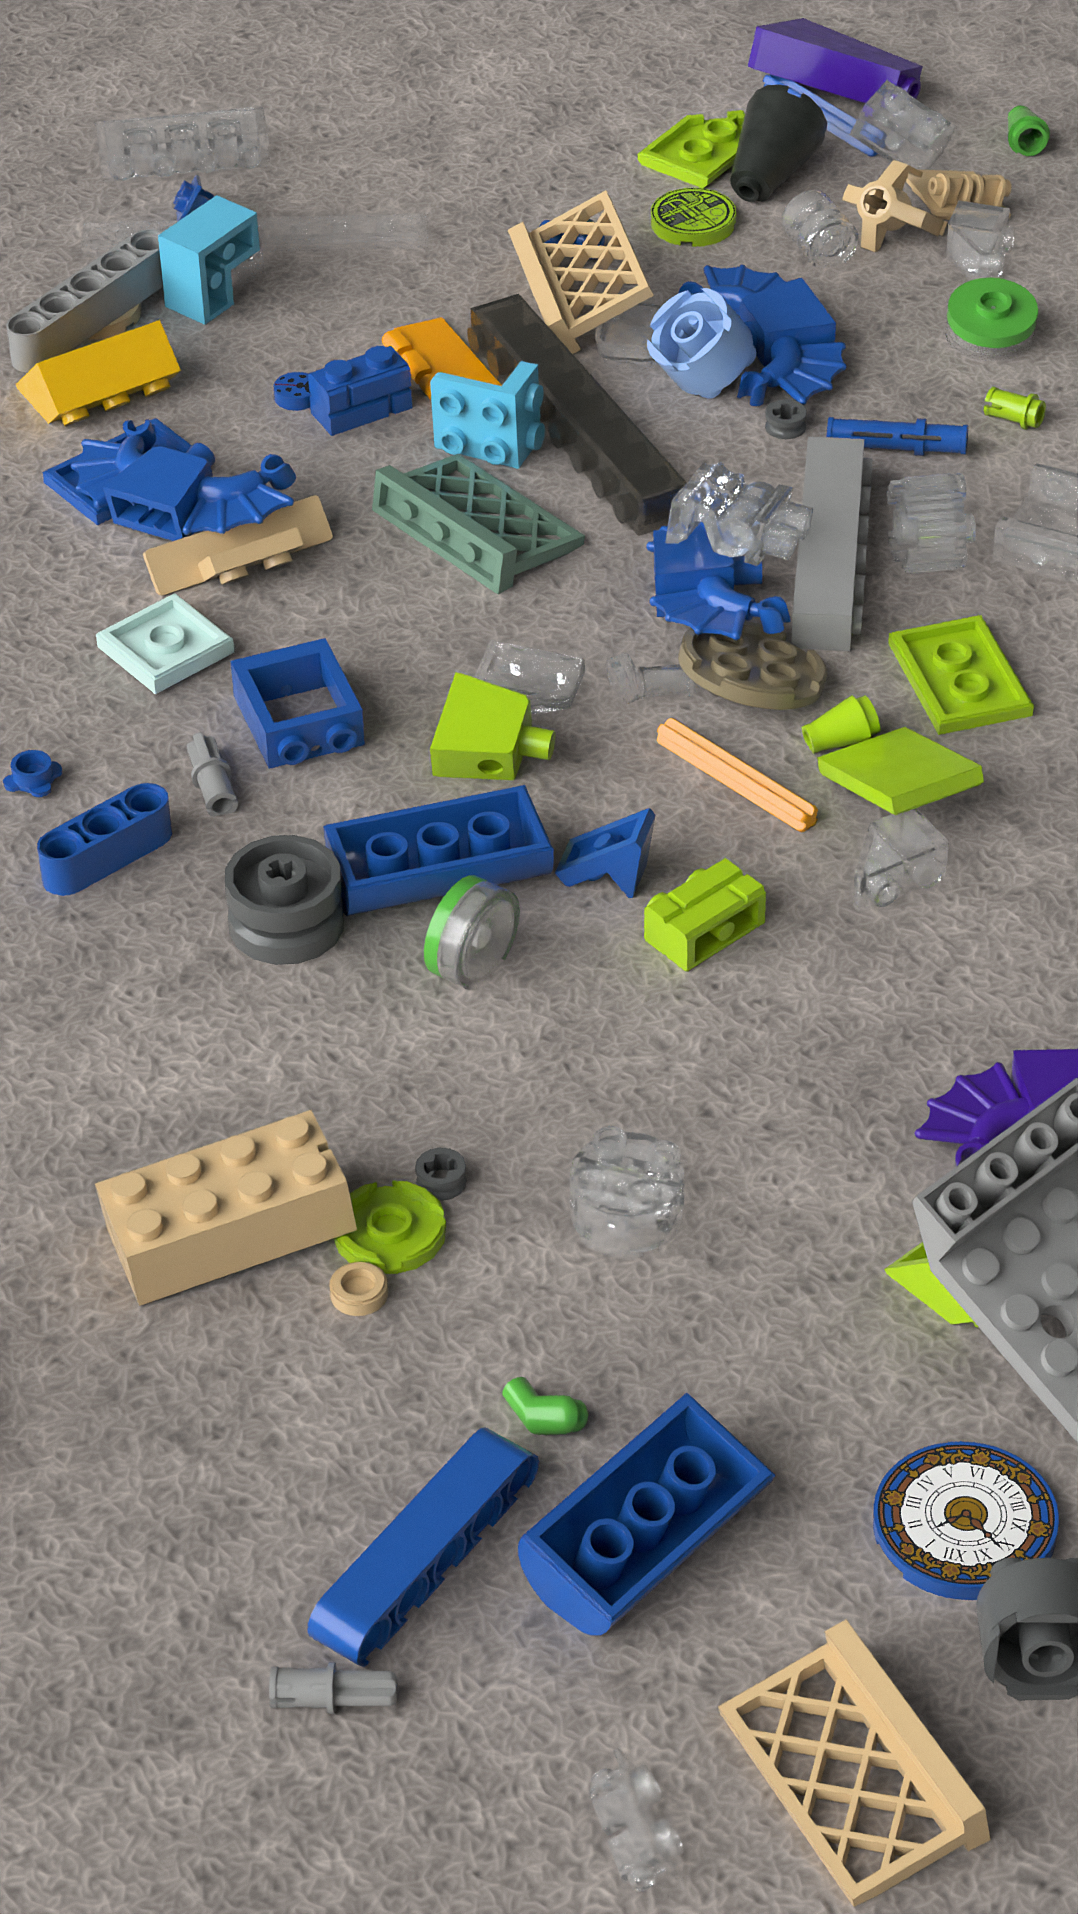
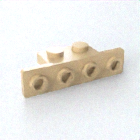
M314 495L295 501L292 506L275 510L264 519L262 524H243L227 531L225 534L203 531L148 549L143 553V557L156 593L163 596L218 577L222 585L239 580L249 575L248 567L263 563L265 570L279 567L292 561L291 553L330 541L333 535L320 498Z

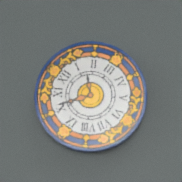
M960 1441L939 1443L919 1449L898 1461L887 1472L875 1495L873 1531L876 1543L880 1545L894 1566L903 1573L905 1580L924 1591L938 1596L958 1600H977L982 1586L991 1577L990 1571L996 1562L1004 1558H1018L1022 1561L1034 1558H1051L1056 1547L1059 1513L1054 1494L1049 1485L1027 1462L1008 1451L994 1446Z

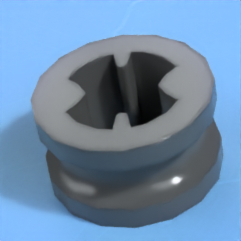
M782 399L774 401L767 406L765 411L767 419L765 429L771 436L778 439H794L805 432L807 410L803 404L795 400Z
M434 1148L422 1153L416 1161V1185L426 1188L439 1201L453 1199L465 1189L467 1182L465 1176L466 1163L459 1152L450 1148ZM447 1170V1177L434 1178L435 1171Z

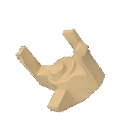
M893 160L877 181L870 182L863 188L847 185L842 200L857 207L858 213L862 218V248L877 252L881 248L886 232L900 229L905 224L923 229L935 236H943L948 222L913 207L908 195L902 191L908 174L921 178L923 172L908 164Z

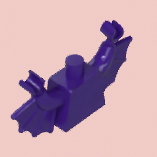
M1078 1049L1013 1050L1011 1079L1004 1065L1000 1062L995 1063L993 1067L979 1074L958 1075L951 1090L940 1097L930 1098L927 1101V1106L930 1108L928 1120L920 1128L916 1129L915 1136L923 1140L963 1144L958 1148L955 1155V1166H958L1059 1090L1078 1078Z

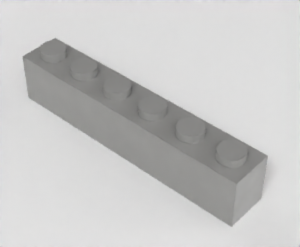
M808 436L792 614L791 644L800 649L850 651L851 634L861 635L863 605L854 604H863L865 575L856 574H865L867 545L858 544H867L869 516L865 515H869L873 464V458H864V439Z

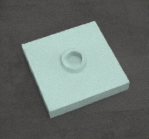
M175 593L96 634L98 648L154 694L235 653L233 638Z

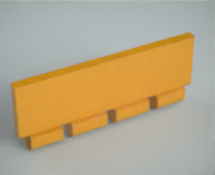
M442 317L396 327L394 330L386 332L382 337L383 345L385 347L392 346L408 363L411 369V378L416 384H419V387L430 400V381L438 372L502 386Z

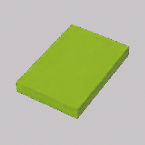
M982 615L889 633L888 644L938 735L1033 716L1034 705Z
M902 727L817 757L819 771L823 776L895 816L979 786L984 782L981 765L907 727Z

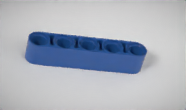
M486 1427L476 1431L321 1597L313 1609L308 1622L307 1632L309 1636L358 1666H367L370 1661L366 1660L367 1656L376 1647L381 1650L408 1621V1619L404 1618L413 1606L421 1607L445 1580L441 1575L450 1565L457 1567L481 1541L482 1538L478 1536L479 1533L487 1525L493 1527L518 1500L514 1495L523 1485L531 1486L539 1467L538 1456Z

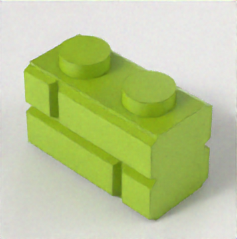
M726 858L708 869H697L688 877L685 883L668 894L665 892L658 893L649 901L644 908V939L676 965L688 972L765 923L766 891L764 886L750 875H743L742 870Z

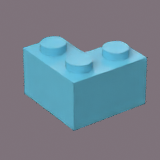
M216 195L158 235L165 307L205 325L234 305L231 270L260 250L257 212Z

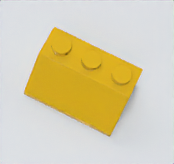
M158 320L39 362L16 386L48 423L62 419L64 426L88 418L90 416L88 409L103 405L105 411L123 406L130 402L128 395L143 390L145 396L148 397L165 391L171 387L169 380L177 375L181 369L161 321Z

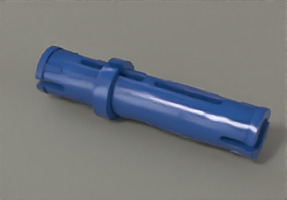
M829 417L826 437L864 439V448L914 451V455L924 456V452H949L966 455L968 425L927 424V419L917 418L916 423L834 419V417ZM854 432L892 434L893 437L854 435ZM902 434L940 436L941 440L903 438Z

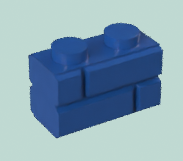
M392 346L371 347L364 355L346 361L333 360L328 362L323 369L308 373L309 391L311 393V414L331 436L389 417V413L397 414L412 409V391L409 388L411 386V369L408 363Z

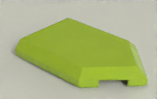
M744 110L727 111V118L704 120L703 114L687 115L637 154L638 161L645 167L704 188L734 164L745 116Z

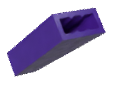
M804 18L757 26L748 62V67L889 111L907 108L914 103L921 89L920 76L923 68L919 64Z

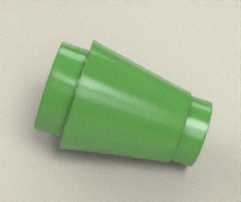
M1014 107L1008 114V142L1011 149L1015 153L1025 156H1034L1040 153L1049 141L1050 131L1048 125L1028 107Z

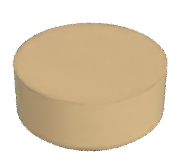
M354 1262L346 1264L336 1270L330 1279L331 1301L335 1308L347 1315L364 1316L374 1313L385 1304L388 1298V1283L385 1273L379 1267L370 1263Z

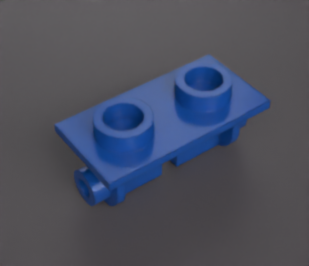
M197 174L192 183L184 180L174 198L173 204H175L174 209L177 210V222L215 197L212 193L202 188L200 176Z

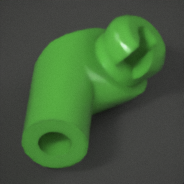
M525 1377L512 1379L505 1385L502 1391L505 1400L527 1430L533 1434L564 1435L570 1432H578L586 1426L588 1421V1409L581 1400L573 1399L566 1395L539 1396Z

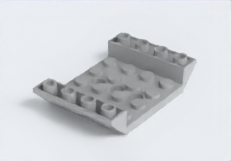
M1076 1078L918 1194L912 1200L931 1272L1078 1443V1078ZM1041 1315H1051L1059 1319L1065 1327V1338H1055L1049 1335L1042 1326Z

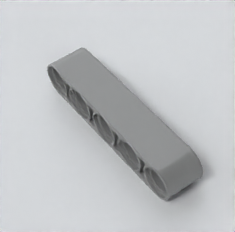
M146 229L132 234L14 314L6 324L12 366L18 371L29 372L39 362L70 352L162 288L163 280L158 235L162 231Z

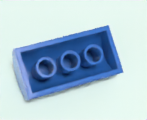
M525 785L323 826L325 846L332 850L340 863L341 897L343 900V913L346 916L445 896L454 884L469 875H476L492 882L494 885L548 875L553 871L554 850Z
M686 1393L521 1536L518 1544V1556L521 1567L531 1587L548 1608L582 1633L593 1636L602 1635L762 1492L776 1475L691 1395Z

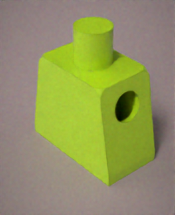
M455 672L430 747L433 776L515 780L523 756L544 760L551 759L555 746L556 732L532 726L531 700L526 695Z

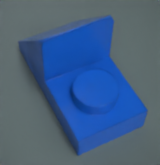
M647 808L569 839L555 874L565 886L570 887L586 880L596 881L608 873L628 898H633L647 866L656 815L650 808Z

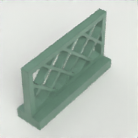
M459 454L404 474L391 465L376 470L372 511L498 595L513 586L514 575L567 555L584 545L585 535ZM457 470L467 478L451 477L447 475ZM440 490L468 493V495L443 493ZM473 494H494L500 499L473 496ZM472 511H479V512L497 513V514H499V516L486 515V514H477V513H471V512H472ZM505 514L526 515L530 519L505 517ZM490 530L498 531V533H493ZM504 532H513V533L531 534V537L518 536V535H510V534H503V533H504ZM537 535H557L560 539L537 538ZM517 550H518V551H527V552H525V553H522V554H520V555H517Z

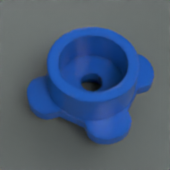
M23 751L12 759V774L3 779L4 788L10 792L20 790L31 793L34 797H44L50 794L53 780L62 775V767L58 762H51L50 756L43 751Z

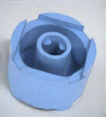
M701 288L705 293L691 294L687 290L669 299L657 311L650 325L654 331L651 342L647 339V348L652 358L682 390L704 398H715L724 387L732 383L741 374L744 368L753 363L756 357V349L753 346L751 331L719 293L705 288Z

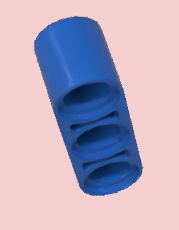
M152 783L132 786L40 837L37 843L42 885L46 891L60 896L75 894L167 843L172 836L167 791L163 787Z

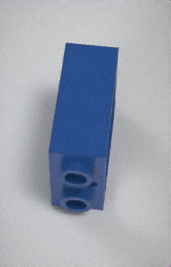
M326 638L231 661L234 698L269 769L286 764L296 765L306 759L334 752L344 753L352 748L365 745L363 710ZM327 687L337 708L274 723L264 702ZM314 746H320L317 750L311 751Z

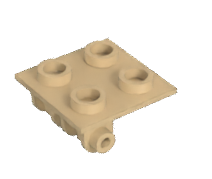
M919 170L923 172L921 178L908 174L906 182L912 188V191L920 197L930 209V212L940 219L952 220L955 217H973L986 221L990 218H1010L1011 213L1002 204L1004 197H1008L1011 193V182L1002 175L981 176L975 174L974 171Z

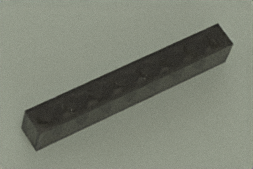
M520 294L471 308V327L467 330V338L472 351L475 354L481 353L486 358L492 374L495 377L501 376L504 381L508 379L521 361L538 365L539 384L543 386L544 390L540 406V423L545 425L555 448H563L570 456L574 470L577 473L584 472L590 479L597 497H605L613 506L614 514L621 524L627 523L638 536L653 532V530H659L661 526L678 523L686 517V514L689 512L688 483Z

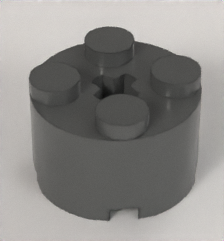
M1004 1558L996 1562L991 1568V1577L982 1586L976 1601L984 1669L987 1677L993 1684L995 1678L998 1682L1005 1685L1007 1695L1020 1701L1069 1700L1078 1696V1558L1065 1560L1034 1558L1023 1561L1018 1558Z

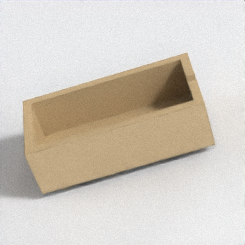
M312 1110L95 1183L107 1230L139 1306L357 1230L347 1180L332 1150L328 1148L327 1140Z

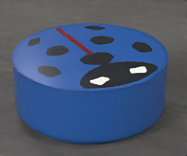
M291 372L276 379L273 388L274 400L278 406L292 411L310 408L311 393L309 391L308 373Z

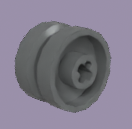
M297 835L269 836L250 842L237 851L225 868V893L228 905L229 934L240 951L254 960L282 965L299 964L320 957L335 946L344 931V914L341 897L340 863L332 850L316 840Z

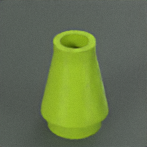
M851 695L813 722L802 726L801 730L806 744L815 754L823 750L850 746L871 739L872 735L880 733L881 727L876 710L870 699L866 695L859 698Z

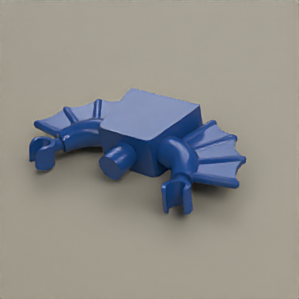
M743 264L733 268H717L709 265L703 268L710 289L723 297L751 331L756 356L764 366L761 373L748 371L742 374L737 398L751 396L750 405L761 406L764 403L767 386L771 388L780 386L794 400L805 405L812 395L825 390H832L833 384L831 381L834 376L845 371L847 365L841 358L843 351L846 349V344L844 342H835L836 322L802 277L786 282L777 272H757L746 268ZM688 281L680 287L678 294L687 290L691 294L705 292L698 283Z
M149 419L145 420L144 427L139 431H136L132 420H126L123 423V430L127 438L121 444L91 439L82 440L83 452L78 460L71 464L72 470L80 475L76 491L90 496L94 501L96 509H100L108 504L114 524L171 541L191 536L194 532L212 531L225 534L227 531L243 524H262L264 519L275 510L294 504L292 497L277 491L287 489L296 480V474L290 464L284 463L280 456L275 454L266 456L261 462V471L259 472L252 470L231 477H213L211 466L215 463V456L210 448L202 443L193 444L185 453L163 446H156L144 454V450L152 447L156 441V433ZM269 482L273 488L266 486L265 484Z
M723 505L710 512L687 513L682 521L668 526H661L659 530H653V541L648 542L646 548L648 551L654 552L656 596H652L649 602L651 606L656 607L657 617H665L667 622L689 626L697 635L702 633L721 634L733 640L741 638L744 622L752 620L753 617H760L765 633L775 634L784 630L783 623H788L791 619L786 602L781 597H769L756 603L755 598L734 591V585L762 584V556H733L732 551L748 543L751 537H753L755 544L763 548L776 545L781 540L778 524L775 521H771L770 516L766 513L756 512L750 516L749 524L745 525L742 521H735L729 507Z

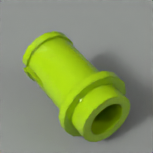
M991 387L985 401L991 402L992 405H984L983 408L986 416H994L1020 423L1021 428L1026 430L1029 426L1038 428L1041 425L1046 412V403L1043 400H1039V396L1034 393L1023 396L1000 390L997 387Z

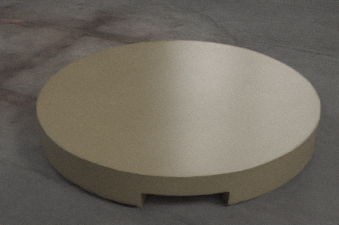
M748 621L744 622L739 640H733L730 637L713 633L697 635L690 628L682 638L678 653V660L682 670L699 686L727 700L757 708L786 710L808 706L820 698L827 678L826 665L814 650H807L806 653L785 641L787 636L785 632L767 634L763 631L762 624Z

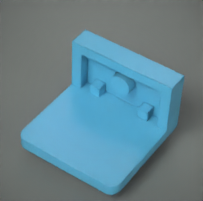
M521 361L502 386L442 372L436 373L431 379L435 448L442 449L452 455L462 454L485 460L494 465L501 464L519 469L531 451L539 450L542 446L545 436V425L540 423V406L544 390L543 386L539 384L537 364Z

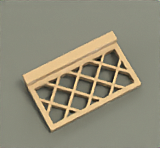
M607 190L531 232L528 231L523 222L508 229L545 325L564 356H571L581 350L577 337L654 296ZM604 210L597 222H587L591 216ZM564 233L558 244L545 243L553 237ZM579 234L588 235L582 245L573 244ZM603 235L613 236L607 246H597ZM564 257H574L568 268L559 267ZM589 258H599L593 269L583 268ZM614 259L623 260L618 270H607ZM574 281H584L578 292L569 291ZM599 282L609 283L603 293H593ZM624 284H638V286L622 295L618 294ZM585 305L594 306L592 311L576 319Z
M845 1619L824 1631L827 1644L721 1704L718 1708L723 1719L848 1900L855 1907L882 1894L960 1846L964 1845L970 1851L991 1839L985 1807L850 1623ZM826 1669L835 1682L831 1702L798 1696L802 1682ZM844 1696L847 1698L851 1705L842 1704ZM760 1706L782 1709L776 1734L749 1729L741 1716ZM794 1711L826 1717L820 1741L787 1736ZM838 1719L865 1723L869 1733L864 1749L831 1743ZM877 1743L880 1744L885 1752L876 1751ZM761 1746L772 1748L769 1757ZM783 1751L816 1756L809 1781L782 1777L777 1768ZM827 1758L860 1764L854 1789L821 1783ZM871 1766L899 1770L904 1777L899 1797L865 1791ZM912 1790L919 1800L910 1799ZM795 1794L805 1796L803 1805L797 1799ZM816 1798L850 1804L843 1830L818 1826L813 1822L811 1814ZM861 1806L895 1812L888 1838L854 1832ZM906 1814L932 1818L942 1830V1833L923 1844L900 1840ZM828 1842L839 1844L837 1855ZM850 1847L884 1853L881 1869L856 1883L845 1868ZM896 1855L902 1856V1857L898 1858L897 1860H895V1856H896Z

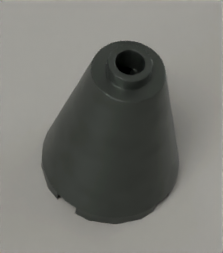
M766 85L756 90L749 100L730 178L733 190L741 199L748 202L756 200L765 201L822 145L827 130V120L822 109L808 95L802 93L799 98L787 92L790 88L788 86Z

